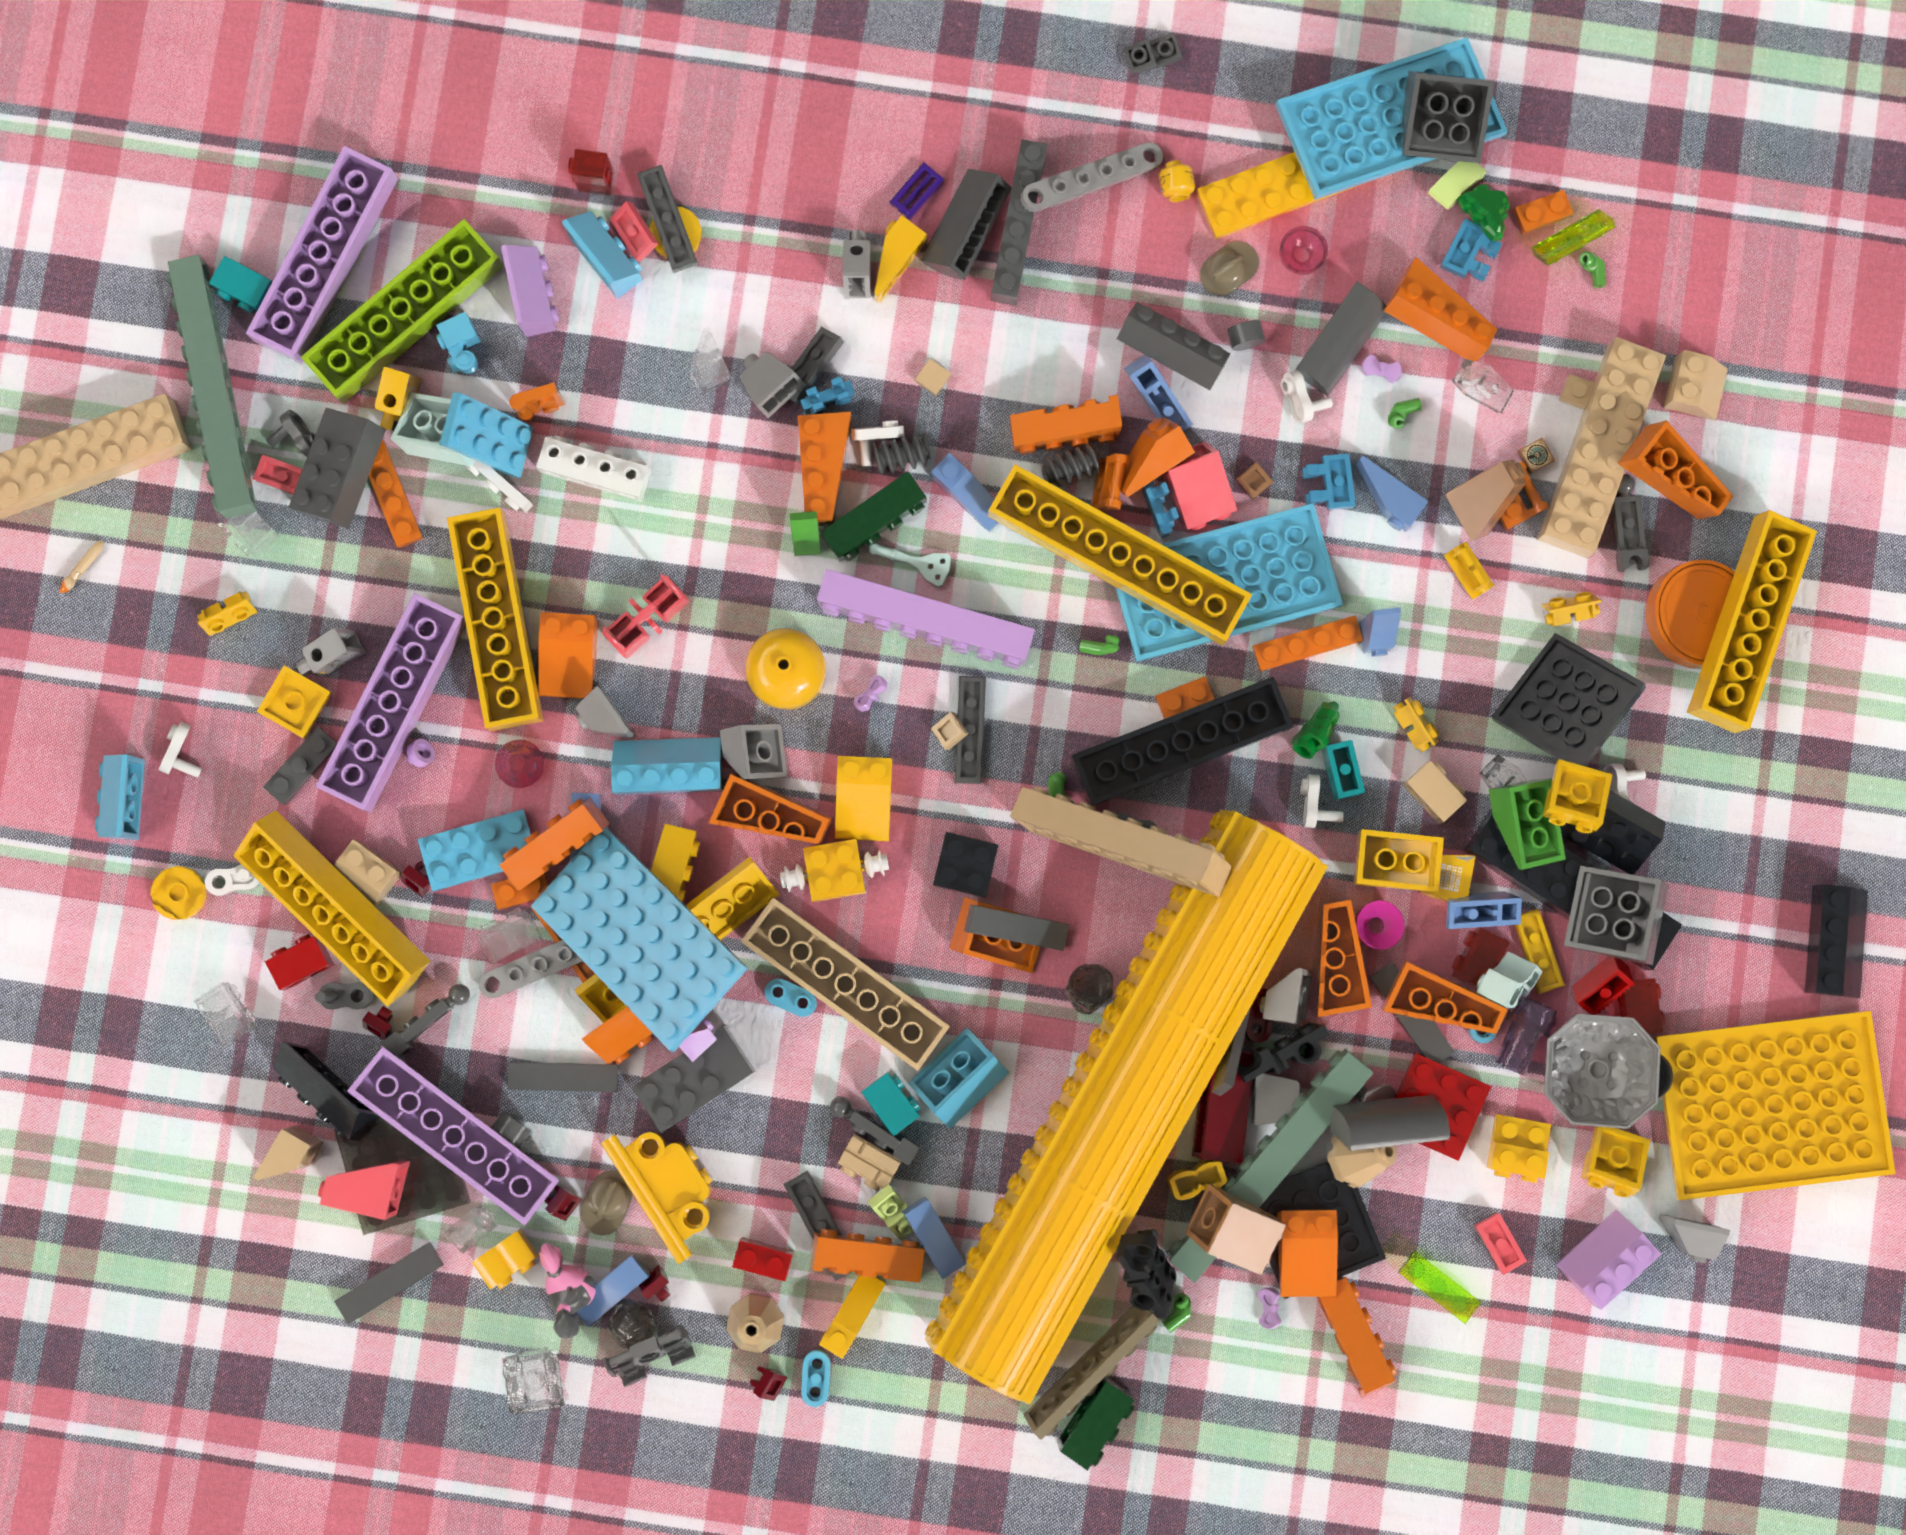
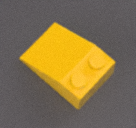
M838 756L835 839L889 841L892 758Z
M1365 829L1359 830L1353 885L1439 892L1444 838Z

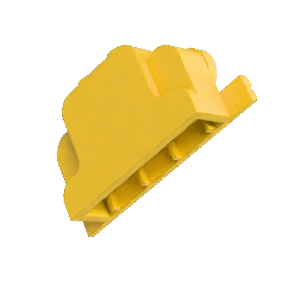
M646 1132L640 1135L625 1148L616 1134L603 1141L601 1145L677 1264L692 1256L684 1240L702 1231L708 1225L710 1210L703 1201L711 1194L712 1188L710 1183L713 1182L705 1167L700 1169L695 1161L698 1159V1155L690 1144L686 1146L682 1142H673L666 1146L664 1138L655 1132Z

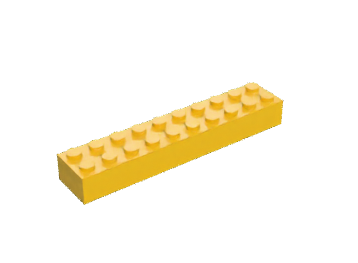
M1014 464L988 510L989 518L1222 646L1228 640L1252 596L1251 593Z

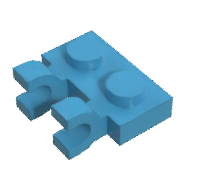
M1464 219L1440 268L1463 279L1468 272L1475 279L1484 282L1491 266L1478 262L1474 258L1480 249L1485 255L1495 259L1503 243L1498 241L1491 242L1485 236L1481 226Z
M840 376L832 379V387L818 393L816 386L806 390L808 397L800 400L805 415L822 414L827 410L826 407L834 404L842 406L849 403L851 397L855 396L850 380L843 383Z
M1350 454L1326 455L1321 457L1322 464H1308L1305 466L1306 468L1302 469L1303 480L1323 476L1325 490L1309 491V494L1305 495L1306 505L1326 502L1327 510L1347 509L1356 506Z
M1154 481L1142 487V493L1159 537L1162 539L1171 535L1172 527L1175 526L1174 521L1179 518L1176 507L1171 508L1167 512H1165L1162 503L1165 502L1164 496L1169 493L1166 482L1156 487Z

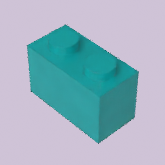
M224 256L209 284L216 290L215 295L227 302L230 299L239 302L238 307L252 314L253 311H258L272 281Z
M1349 740L1331 744L1323 748L1321 751L1333 800L1336 801L1365 793L1353 741Z
M886 1072L862 1090L861 1093L891 1134L895 1136L920 1117L917 1111L921 1107L912 1095L907 1098L901 1089L905 1085L895 1073L891 1076L889 1072Z

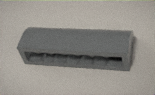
M968 169L921 261L939 273L965 280L1012 187L996 173Z
M1356 282L1295 369L1300 371L1304 381L1329 397L1386 315V312H1384L1385 303L1371 290Z
M1431 1095L1333 1105L1330 1131L1350 1151L1449 1140L1450 1137L1446 1112L1442 1105Z

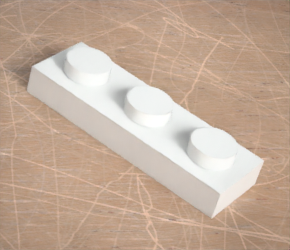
M475 460L472 467L465 466L476 477L482 474L487 479L484 484L497 494L501 491L506 495L507 498L504 501L515 511L521 508L527 513L533 506L526 497L491 467Z

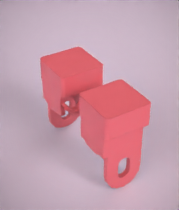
M661 574L659 576L661 580L643 595L644 601L648 604L644 609L633 598L628 601L639 613L634 618L628 612H624L608 628L605 626L602 628L605 638L625 659L629 658L649 640L650 636L640 626L645 620L658 634L663 632L650 618L654 612L667 623L689 603L687 596L668 576Z

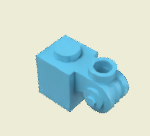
M463 312L437 324L436 326L440 333L436 335V338L443 350L447 348L451 355L450 358H447V361L453 373L461 371L464 374H471L477 370L479 363L474 354L467 351V348L480 343L481 340L471 319L466 312Z

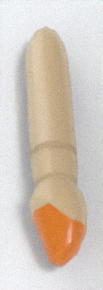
M103 541L93 544L74 569H72L69 576L64 578L59 589L60 593H66L75 586L76 580L83 575L101 553L104 547Z

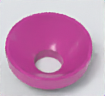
M1377 900L1369 902L1359 910L1355 919L1359 940L1372 949L1385 950L1391 948L1400 941L1404 933V919L1400 910L1387 901ZM1374 917L1378 918L1382 923V929L1377 934L1372 933L1368 928V922Z

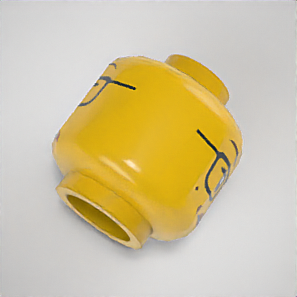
M1174 160L1166 163V167L1160 171L1161 193L1165 198H1168L1170 202H1181L1190 198V194L1195 190L1191 166L1182 164L1180 160Z

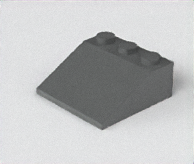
M1409 71L1404 98L1402 155L1481 163L1495 81Z
M1580 866L1564 946L1653 965L1669 885L1660 879Z

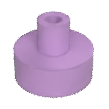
M417 739L407 747V761L410 764L422 768L435 759V750L425 739Z

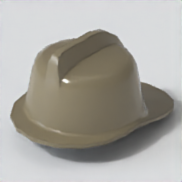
M1242 241L1231 242L1223 246L1202 265L1200 275L1204 288L1216 295H1227L1235 291L1257 272L1259 256L1252 246Z
M611 1170L598 1175L592 1182L583 1202L581 1210L582 1222L594 1234L607 1235L617 1230L623 1222L631 1203L633 1193L618 1171Z

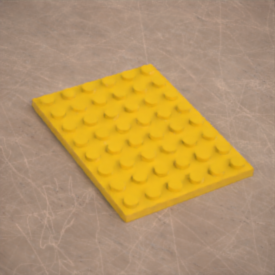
M1871 1011L1654 1036V1041L1661 1047L1660 1054L1669 1061L1673 1070L1672 1085L1668 1092L1662 1096L1677 1200L1896 1174Z

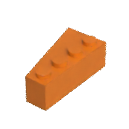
M1118 394L1108 396L1109 402L1104 403L1091 399L1086 400L1085 403L1080 404L1077 408H1074L1073 405L1065 404L1053 408L1051 413H1047V409H1039L1010 415L1009 423L1013 451H1020V454L1025 455L1035 453L1036 449L1039 448L1055 451L1062 449V445L1072 444L1073 447H1084L1085 444H1089L1088 442L1099 441V444L1114 442L1115 438H1119L1122 429Z
M1351 900L1323 904L1317 1017L1372 1008Z
M821 1229V1233L814 1232L810 1267L813 1271L822 1272L823 1268H828V1271L838 1274H849L851 1271L855 1272L856 1275L864 1277H877V1275H880L882 1278L918 1283L921 1281L925 1249L918 1247L919 1242L903 1240L902 1244L891 1243L892 1238L876 1236L874 1241L864 1239L865 1234L849 1232L848 1237L837 1236L838 1231L831 1229Z
M1347 1277L1337 1281L1336 1297H1317L1330 1328L1335 1330L1334 1336L1339 1349L1348 1358L1346 1362L1351 1376L1359 1381L1361 1387L1358 1388L1361 1398L1394 1383V1375L1397 1372L1391 1359L1386 1360L1381 1351L1385 1348L1378 1333L1373 1334L1369 1326L1372 1323V1319L1367 1308H1361L1357 1298L1360 1297L1355 1283L1353 1281L1349 1283Z

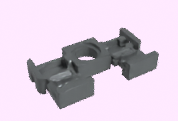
M679 1325L677 1329L667 1334L651 1337L630 1346L629 1350L608 1359L605 1357L603 1361L607 1373L612 1377H617V1373L622 1379L623 1386L627 1387L648 1378L644 1365L665 1356V1353L668 1354L672 1366L696 1356L688 1331L683 1325Z

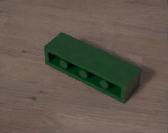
M907 471L820 532L821 537L839 562L844 559L848 562L860 553L858 550L866 544L871 546L882 538L880 534L887 529L893 531L902 525V519L907 515L915 516L925 508L924 504L927 502V497Z

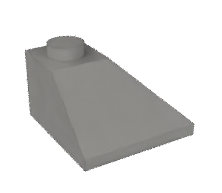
M599 686L594 688L575 707L579 713L576 719L584 730L589 727L595 733L630 739L636 736L608 695Z
M781 724L738 725L720 730L723 758L743 780L788 777Z
M1297 968L1266 992V997L1261 999L1260 1013H1263V1019L1305 1025L1312 971Z
M1663 1214L1659 1215L1660 1222L1679 1250L1689 1254V1260L1706 1263V1258L1716 1260L1730 1235V1230L1712 1224Z

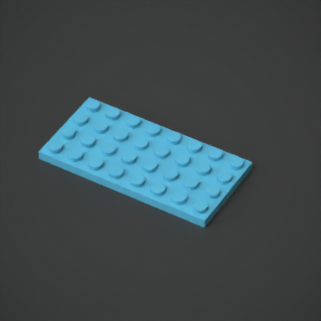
M1468 37L1277 100L1275 106L1314 200L1435 159L1402 155L1404 98L1409 71L1485 79ZM1493 96L1484 143L1505 136L1508 132Z
M1314 503L1162 544L1252 594L1229 637L1343 606ZM1115 587L1136 662L1213 642L1211 639Z
M607 827L598 835H593L531 905L537 914L615 995L629 1007L668 1050L673 1052L748 969Z

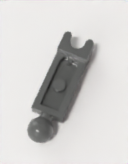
M1623 474L1617 491L1620 497H1616L1612 505L1617 549L1616 562L1619 572L1629 568L1630 559L1636 562L1639 571L1649 567L1641 495L1631 496V492L1635 488V481L1628 474Z
M463 984L452 986L446 999L439 1001L437 998L425 1007L427 1012L420 1018L417 1016L411 1018L403 1025L404 1031L392 1033L381 1042L382 1046L400 1059L414 1047L412 1042L450 1012L454 1005H463L469 1000L470 991L468 987Z
M838 1096L831 1101L830 1111L835 1117L848 1118L853 1123L851 1125L852 1129L863 1136L866 1132L875 1137L873 1142L886 1151L890 1147L894 1150L892 1154L894 1157L906 1165H910L920 1149L918 1144L906 1136H903L902 1139L893 1136L889 1131L856 1109L851 1108V1103L846 1097Z

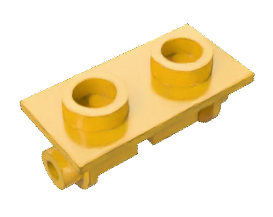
M1467 542L1461 543L1443 555L1471 600L1495 586Z
M239 591L224 599L225 608L222 609L221 604L218 602L201 610V614L197 615L199 619L197 622L209 636H212L240 621L246 620L248 617L258 613V611L251 604L248 592L242 593Z
M1579 592L1572 598H1552L1548 603L1541 604V607L1549 613L1545 615L1546 625L1554 627L1571 623L1570 613H1574L1576 622L1595 618L1596 615L1600 614L1599 605L1596 603H1601L1602 601L1591 592Z
M1410 696L1404 700L1407 704L1406 706L1400 702L1393 707L1395 710L1393 714L1403 729L1411 724L1414 726L1415 729L1406 734L1415 749L1419 748L1422 753L1430 748L1428 742H1431L1433 746L1439 742L1437 738L1439 733L1432 722L1427 723L1422 715L1425 711L1417 699L1413 700Z

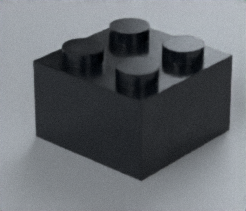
M946 832L933 886L985 899L999 845Z

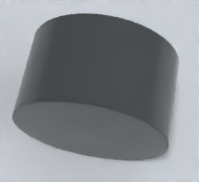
M1260 320L1242 322L1227 329L1233 351L1254 348L1266 341Z
M505 1111L500 1114L491 1127L496 1133L518 1148L523 1145L532 1132Z

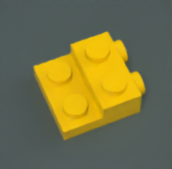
M1559 759L1555 764L1551 788L1547 792L1543 816L1548 817L1549 822L1554 825L1562 826L1566 823L1576 825V830L1582 833L1597 831L1603 824L1612 774Z
M1495 1114L1486 1168L1493 1169L1494 1175L1510 1178L1511 1173L1520 1174L1521 1180L1537 1183L1538 1178L1545 1179L1549 1158L1547 1147L1551 1124Z
M1595 1126L1590 1150L1585 1155L1581 1178L1588 1180L1587 1184L1593 1188L1602 1189L1606 1186L1614 1189L1613 1193L1619 1197L1628 1198L1630 1195H1635L1642 1187L1650 1139L1618 1128Z

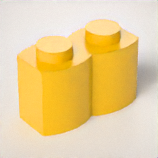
M1214 1160L1202 1161L1195 1165L1193 1169L1184 1168L1176 1170L1166 1178L1172 1196L1177 1200L1193 1198L1201 1190L1206 1191L1209 1184L1220 1188L1228 1181L1222 1163Z
M519 1229L474 1260L472 1264L490 1290L495 1286L500 1290L513 1281L511 1275L516 1271L520 1270L523 1274L536 1264L533 1260L539 1255L522 1229Z

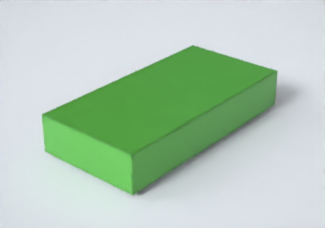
M817 511L790 513L794 556L821 554Z

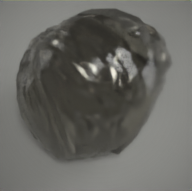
M1098 964L1080 965L1070 975L1064 990L1065 994L1078 1012L1092 1014L1111 999L1113 995V976L1104 966Z
M624 1299L617 1303L607 1323L612 1337L624 1349H630V1346L651 1337H656L658 1333L655 1313L647 1306L632 1299Z

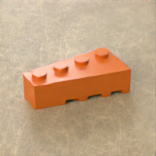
M1416 256L1402 273L1384 309V312L1474 364L1489 349L1498 330Z
M851 412L798 415L805 512L817 511L818 526H829L835 520L852 423Z
M1667 420L1647 425L1617 463L1698 520L1719 516L1734 497Z
M733 773L728 778L709 824L819 844L827 832L832 817L750 779L743 780L739 774Z
M579 798L567 807L570 812L563 818L560 814L556 815L546 823L549 828L540 834L536 830L524 839L527 844L518 850L514 846L502 855L505 860L499 866L518 891L544 874L551 866L562 861L573 850L580 848L593 835H598L610 824L591 798H588L586 801Z
M1405 959L1381 1008L1383 1012L1396 1013L1497 1034L1508 1011L1506 1007Z

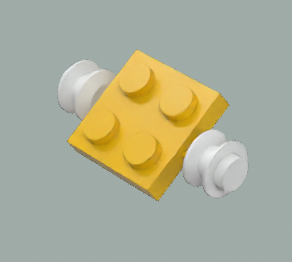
M857 839L803 848L806 870L803 872V868L796 864L795 870L791 871L784 866L785 872H780L782 888H788L789 893L793 886H798L802 891L806 879L809 882L812 902L866 893L862 874L865 868L867 875L873 878L874 873L879 871L885 876L884 871L889 870L887 854L881 855L880 849L876 856H871L869 852H866L864 863L863 860L860 861Z

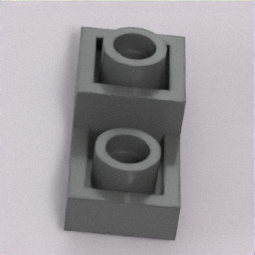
M1174 32L1150 42L1146 39L1123 48L1132 74L1150 71L1183 60Z

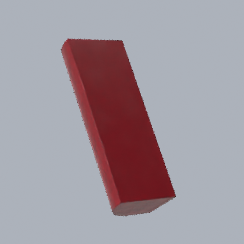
M1241 1053L1239 1063L1242 1066L1251 1065L1253 1055ZM1216 1068L1198 1100L1192 1157L1241 1164L1243 1162L1252 1080L1247 1083L1243 1082L1237 1071L1234 1087L1219 1096L1212 1093Z

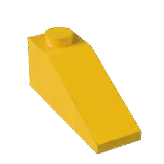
M902 215L897 221L892 220L885 230L886 236L874 292L875 301L878 303L882 301L927 242V234Z
M859 1275L822 1336L819 1345L843 1359L886 1282L877 1277Z

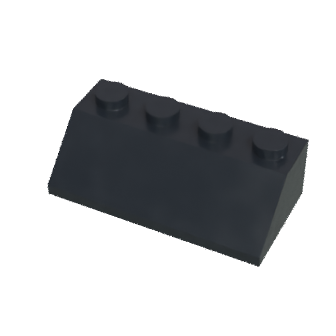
M1826 884L1812 886L1805 993L1860 998L1868 891Z
M283 1041L280 1044L273 1070L280 1075L278 1080L288 1088L293 1087L298 1092L297 1098L308 1106L311 1104L318 1111L315 1114L325 1123L331 1122L336 1127L335 1133L345 1141H360L380 1116L347 1092L350 1087L306 1046Z

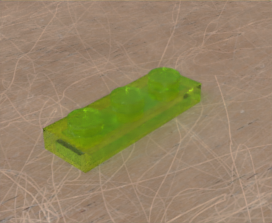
M1597 209L1531 247L1533 256L1547 266L1556 263L1566 255L1579 250L1582 246L1615 228L1614 219L1602 210Z
M1414 1250L1398 1271L1401 1276L1464 1324L1467 1323L1481 1304V1301Z

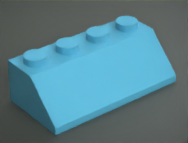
M721 737L614 741L611 762L612 793L615 795L723 791Z

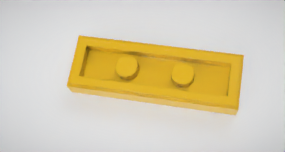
M1539 908L1521 913V924L1514 925L1525 959L1536 964L1543 971L1535 984L1537 994L1565 986Z

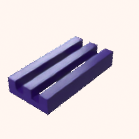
M923 162L890 200V205L896 207L901 214L903 213L908 220H911L941 186L944 178ZM926 171L928 175L904 203L901 204L899 201ZM934 178L935 181L932 183V185L925 191V193L912 206V208L908 210V206L915 200V198Z

